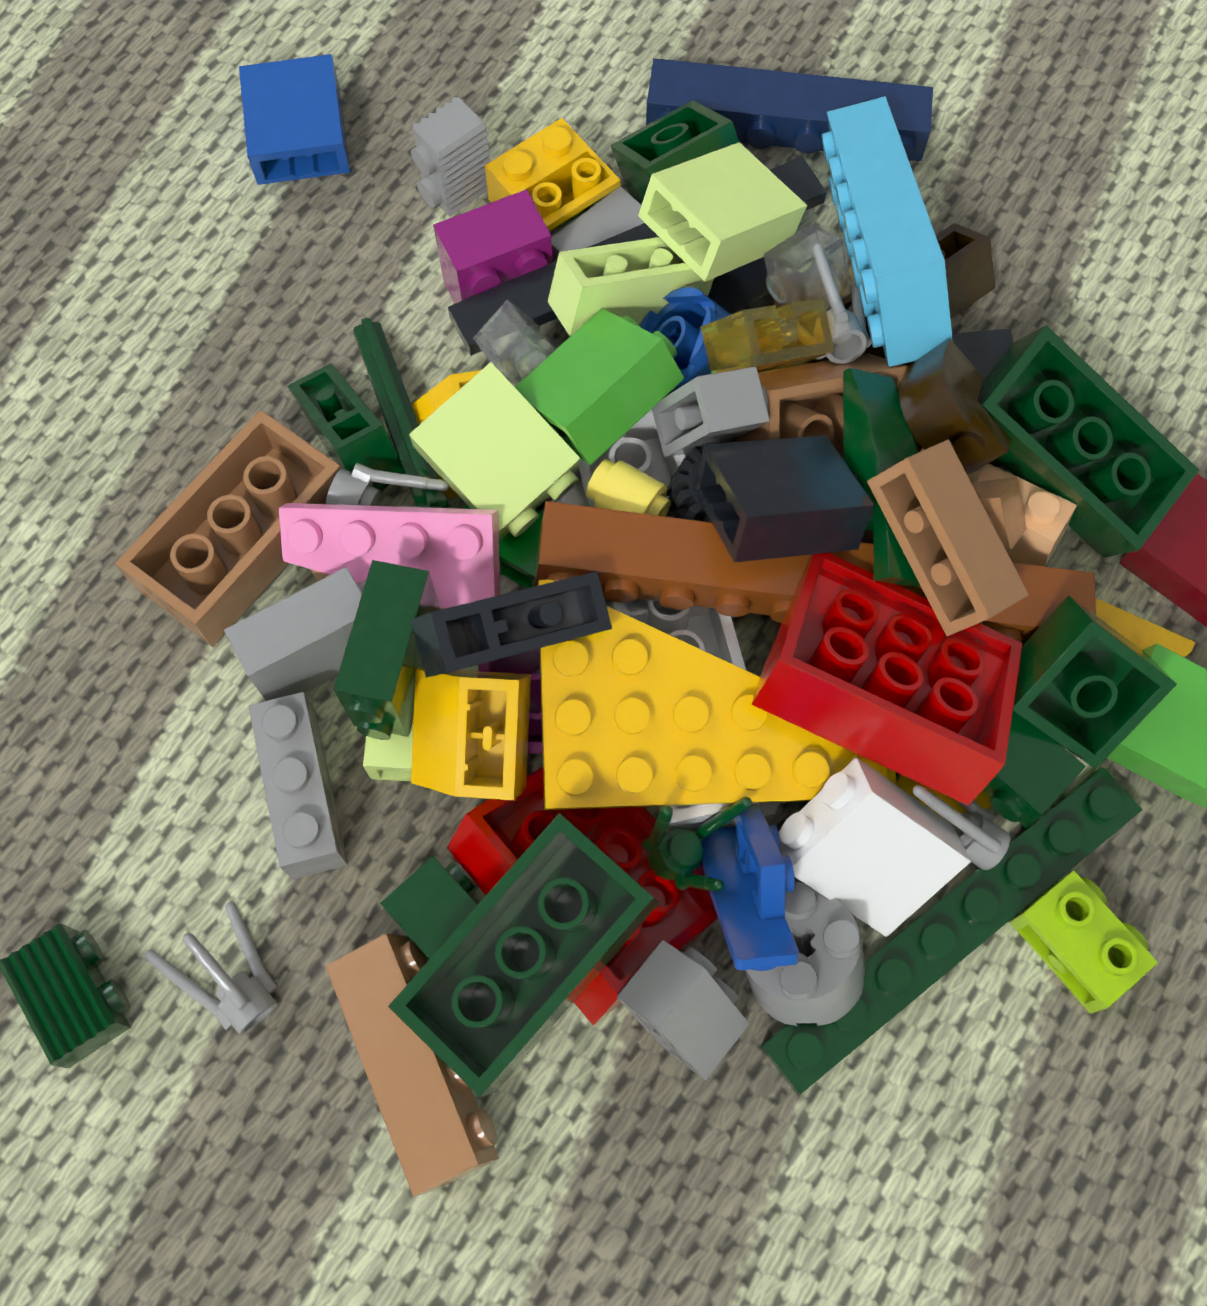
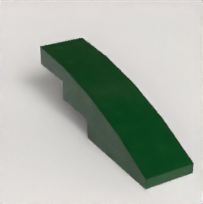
M849 368L843 371V459L875 505L872 519L866 527V530L873 531L874 581L919 587L920 584L867 483L871 478L904 459L917 454L913 435L904 418L899 394L893 378Z

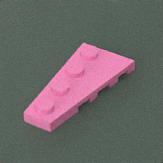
M286 503L279 507L282 556L285 562L329 575L347 567L356 583H361L367 579L372 560L426 570L430 573L439 606L445 609L500 595L498 510Z

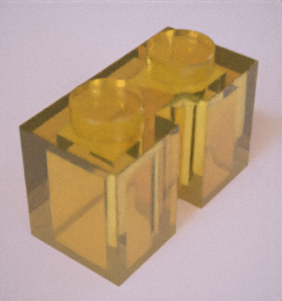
M823 298L794 302L777 309L776 305L742 310L701 327L711 374L756 367L758 372L794 366L835 352Z

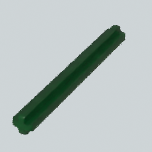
M370 318L361 319V324L354 327L353 334L403 472L407 475L440 480L437 472L413 447L409 434L419 424L382 326L379 322H372ZM409 487L416 507H448L444 491Z

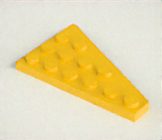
M539 580V581H538V586H539V585H543V584L552 583V582H554V581H552V580ZM608 606L607 610L612 629L540 648L545 810L733 804L745 796L750 797L752 803L811 801L823 789L831 776L841 772L856 757L897 785L895 771L751 705L760 680L759 676Z

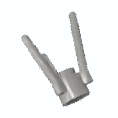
M816 243L812 250L831 309L825 312L820 319L817 329L818 336L792 313H786L784 320L811 347L816 359H822L827 356L831 362L846 364L859 358L865 349L872 344L866 330V320L861 305L859 287H856L855 283L852 285L853 312L846 310L823 246Z
M356 463L353 472L343 468L338 471L329 488L326 504L377 506L380 490L372 487L373 482L446 491L449 485L444 480L373 470Z
M917 785L913 788V794L952 823L973 864L982 870H989L1001 861L1009 848L1011 838L1007 831L993 823L994 815L978 805L975 801L969 806L957 801L967 811L961 814L923 786Z
M229 902L226 904L225 910L254 977L249 978L245 971H242L230 978L194 934L186 933L183 936L185 945L219 985L220 988L216 991L215 995L221 1002L155 951H147L145 959L211 1012L226 1031L233 1026L238 1034L242 1035L251 1030L277 1007V1002L270 994L278 986L266 972L236 904Z

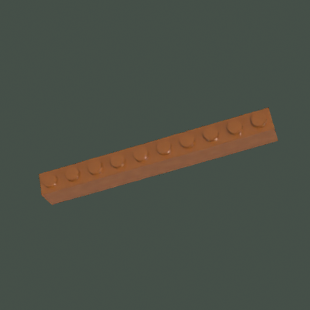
M546 501L540 530L534 586H538L539 580H552L556 582L597 571L604 597L613 602L628 603L636 599L659 601L663 607L675 610L699 606L715 608L717 613L731 617L743 616L748 613L771 615L772 620L782 623L811 555L734 563L715 527L710 522ZM861 542L858 550L830 553L874 574V544ZM1012 562L1029 595L992 618L980 622V624L1023 643V646L1068 595L1096 615L1095 574ZM897 584L927 598L921 586L914 587Z

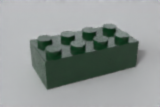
M1047 325L1015 341L982 382L977 401L1011 439L1008 452L996 459L1013 475L1076 504L1077 507L1068 526L1103 558L1139 551L1199 471L1187 457Z
M559 813L388 1007L479 1097L495 1093L660 902Z

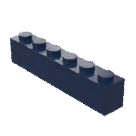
M653 58L647 98L646 125L694 100L731 120L738 141L741 143H749L751 146L760 149L779 146L795 148L802 153H814L816 151H824L821 134L830 132L827 112L886 96L908 160L922 161L931 132L933 87Z

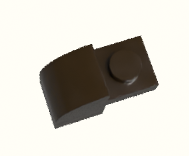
M949 338L906 368L899 388V399L906 423L920 446L926 450L949 439L966 474L969 475L1007 453L1011 439L977 401L984 378Z

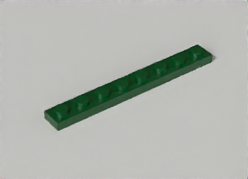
M1104 767L1101 768L1010 843L1004 857L995 867L989 870H982L981 868L976 870L865 961L862 994L847 1014L835 1022L817 1026V1023H797V1026L787 1025L763 1044L761 1049L796 1094L801 1095L1143 809Z

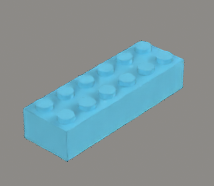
M885 96L827 112L830 132L822 133L821 138L826 163L829 164L831 174L828 177L832 202L836 206L840 231L843 232L848 259H851L855 285L859 287L864 317H867L873 348L883 346L888 366L891 367L917 361L949 338L952 340L945 260Z

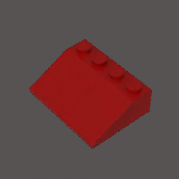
M830 553L811 554L765 662L751 705L969 806L1005 765L1023 643L980 623L946 636L927 598L894 583L874 581L873 573Z
M543 767L527 776L526 789L515 800L489 799L466 813L447 849L481 891L487 895L560 813L660 902L574 1001L575 1005L594 1026L621 1004L617 999L618 994L662 940L681 952L716 922L718 916L709 890L693 887L679 890L676 887L675 880L663 879L653 871L648 859L649 851L643 848L642 842L651 835L656 819L645 807L545 810ZM699 868L693 871L696 875L704 876Z

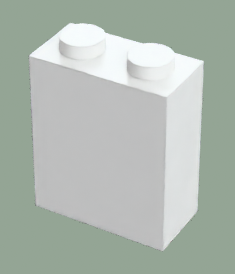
M857 757L841 772L831 776L823 789L801 811L792 814L778 832L781 855L790 856L794 877L829 900L837 898L849 909L852 915L886 937L971 862L953 825Z

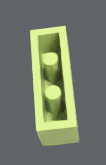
M660 237L562 251L558 255L548 303L569 336H572L601 308L621 318L628 315L640 324L649 311H654L657 314L669 302L663 299V297L676 289L692 287L708 296L714 278L704 282Z

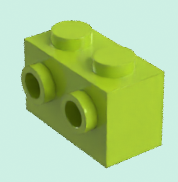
M1073 870L1054 883L1009 923L1091 1014L1109 1008L1157 965L1158 962L1147 951L1149 945L1144 936L1132 925L1125 922L1122 923L1106 906L1107 899L1101 889L1094 882L1085 877H1080Z

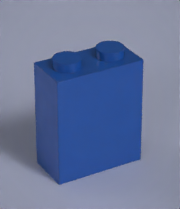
M332 54L239 66L247 157L257 185L350 172L340 87Z

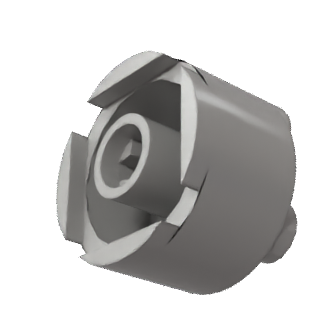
M797 882L794 885L793 892L785 893V919L799 950L798 963L796 965L775 967L767 971L752 969L745 971L757 1002L771 1017L788 1025L797 1026V1023H817V1026L837 1021L857 1003L863 991L865 960L859 928L849 909L837 898L829 900L805 883Z

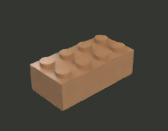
M259 410L115 562V565L137 591L211 647H214L226 634L224 629L234 625L289 564L283 561L279 507L286 503L326 504L329 488L341 467L268 414Z

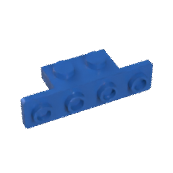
M755 803L735 818L736 826L719 828L701 842L703 860L700 865L704 876L720 879L725 884L723 890H709L735 968L737 970L767 971L775 967L796 965L798 963L799 950L785 919V893L794 891L795 880L790 856L781 855L780 839L776 825L767 824L759 803Z

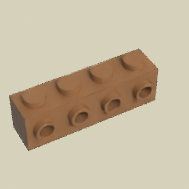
M386 933L325 965L411 1193L413 1197L436 1191L498 1160L499 1157L494 1147V1144L497 1143V1134L489 1115L483 1109H479L471 1088L388 1007L427 963V960L420 948L410 940V937Z

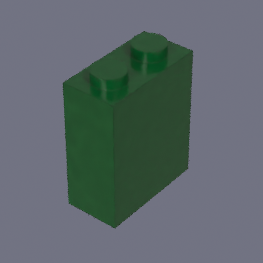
M376 560L371 562L333 689L354 726H357V731L365 736L380 740H389L391 734L409 736L414 716L415 669L423 668L411 620L430 612L441 610L429 571Z

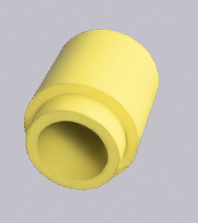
M609 459L603 460L593 473L586 489V497L594 501V507L666 517L671 505V500L666 498L667 485L622 460L617 463Z

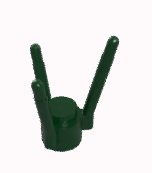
M747 796L741 798L692 831L678 828L666 833L672 819L673 808L670 805L663 806L658 814L651 835L642 842L643 848L649 851V863L656 875L663 879L675 880L676 887L679 890H685L689 887L710 891L723 890L725 884L722 880L696 875L693 872L700 866L703 860L701 842L751 807V798Z

